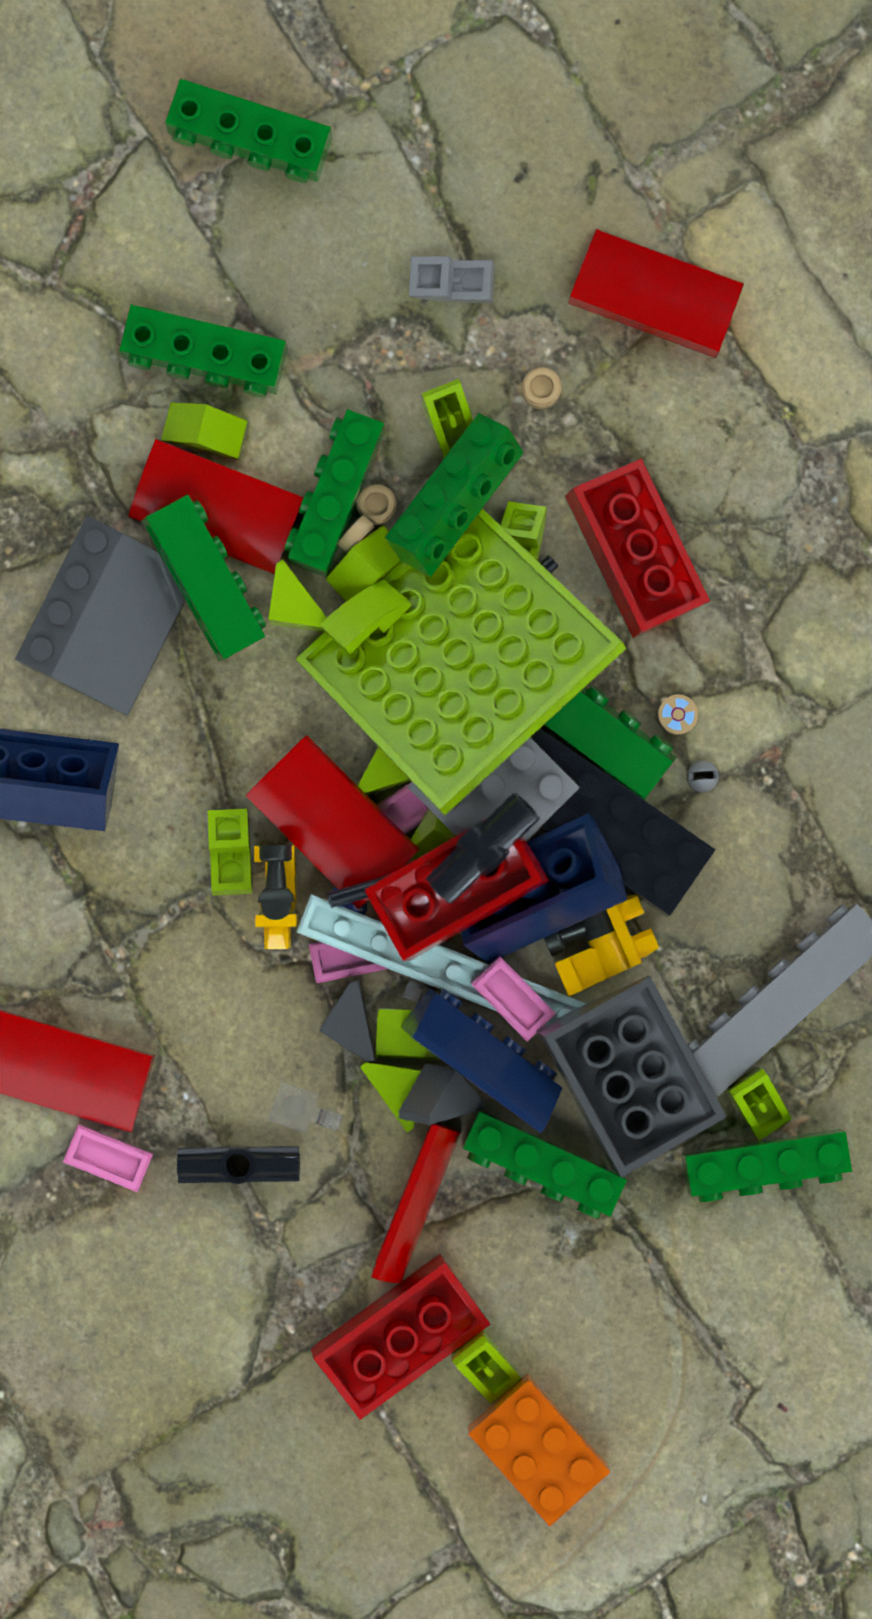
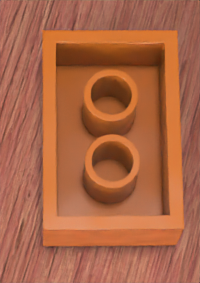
M528 1373L468 1426V1435L549 1527L611 1472L607 1462Z

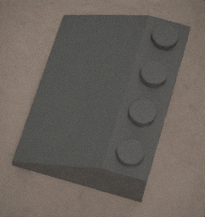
M86 516L15 660L40 674L129 716L185 600L159 552L122 532Z
M646 976L572 1010L537 1030L611 1168L621 1178L727 1117L650 976Z

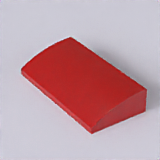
M596 229L568 304L717 358L744 283Z
M155 439L128 517L142 522L145 517L189 495L192 502L198 500L204 508L208 517V521L204 524L211 537L216 535L219 537L227 551L228 557L275 575L276 564L283 559L288 536L292 528H295L301 514L299 510L304 497Z
M642 458L576 486L565 495L632 638L638 637L710 602Z
M305 735L245 795L337 889L392 874L401 869L420 850L308 735ZM369 898L351 903L359 910Z
M466 831L364 890L402 961L415 959L549 881L523 836L509 848L510 854L496 869L486 876L482 875L453 904H448L430 887L426 877L457 848L455 846L456 842Z
M0 1010V1094L117 1129L133 1132L156 1055L9 1011Z
M440 1122L429 1126L373 1266L372 1278L390 1283L402 1282L462 1131Z
M439 1254L315 1344L310 1350L315 1362L359 1420H361L491 1324L443 1256Z

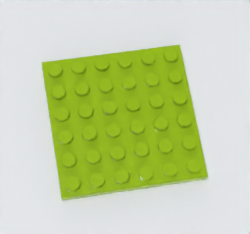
M482 509L431 577L401 562L382 579H385L412 604L385 633L376 628L349 654L324 632L296 660L445 816L615 660L626 647L610 629Z

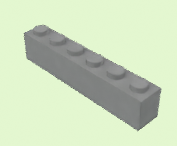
M844 904L840 905L825 919L830 924L819 935L815 931L808 934L797 944L796 947L800 952L788 962L785 958H782L766 973L771 978L760 989L754 984L737 999L741 1006L730 1016L723 1012L707 1027L711 1033L699 1043L696 1039H693L687 1044L716 1098L872 957V919L858 904H853L849 908Z

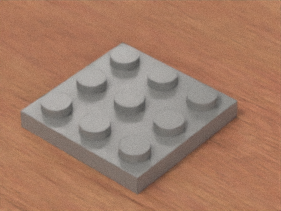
M531 738L526 740L445 816L413 782L408 786L455 836L471 828L479 821L488 818L513 793H517L530 804L540 817L523 835L525 841L580 788Z

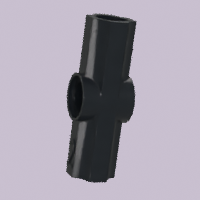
M513 793L484 822L479 821L459 838L455 844L457 848L426 877L430 887L448 904H453L479 877L491 873L510 854L509 848L540 819L536 811L517 793Z
M239 1145L234 1147L178 1148V1183L241 1184L245 1182L300 1181L299 1146L247 1147ZM237 1153L246 1156L250 1163L248 1173L241 1176L233 1174L228 1167L230 1156Z

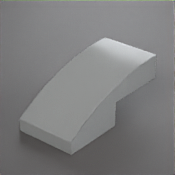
M411 257L409 296L411 298L436 301L493 303L495 263L492 260H452L451 257Z

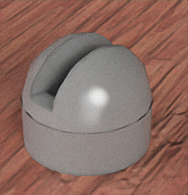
M697 761L687 771V783L696 792H708L719 781L718 769L710 761ZM713 771V779L694 780L693 773Z

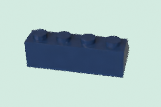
M0 729V819L105 831L113 800L119 743Z
M589 813L527 842L549 881L461 931L466 948L486 963H490L498 956H506L627 900L619 865Z
M429 988L401 1025V1028L441 1060L542 1133L563 1089L553 1081L557 1073L539 1059L534 1066L525 1060L522 1055L526 1050L508 1036L501 1042L490 1034L494 1026L476 1012L469 1018L458 1010L462 1002L444 988L439 995Z

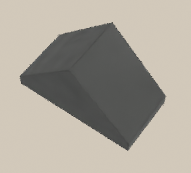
M354 981L349 983L319 1031L368 1062L375 1060V1054L360 982Z
M425 1064L399 1110V1119L431 1125L483 1110V1101L455 1069Z

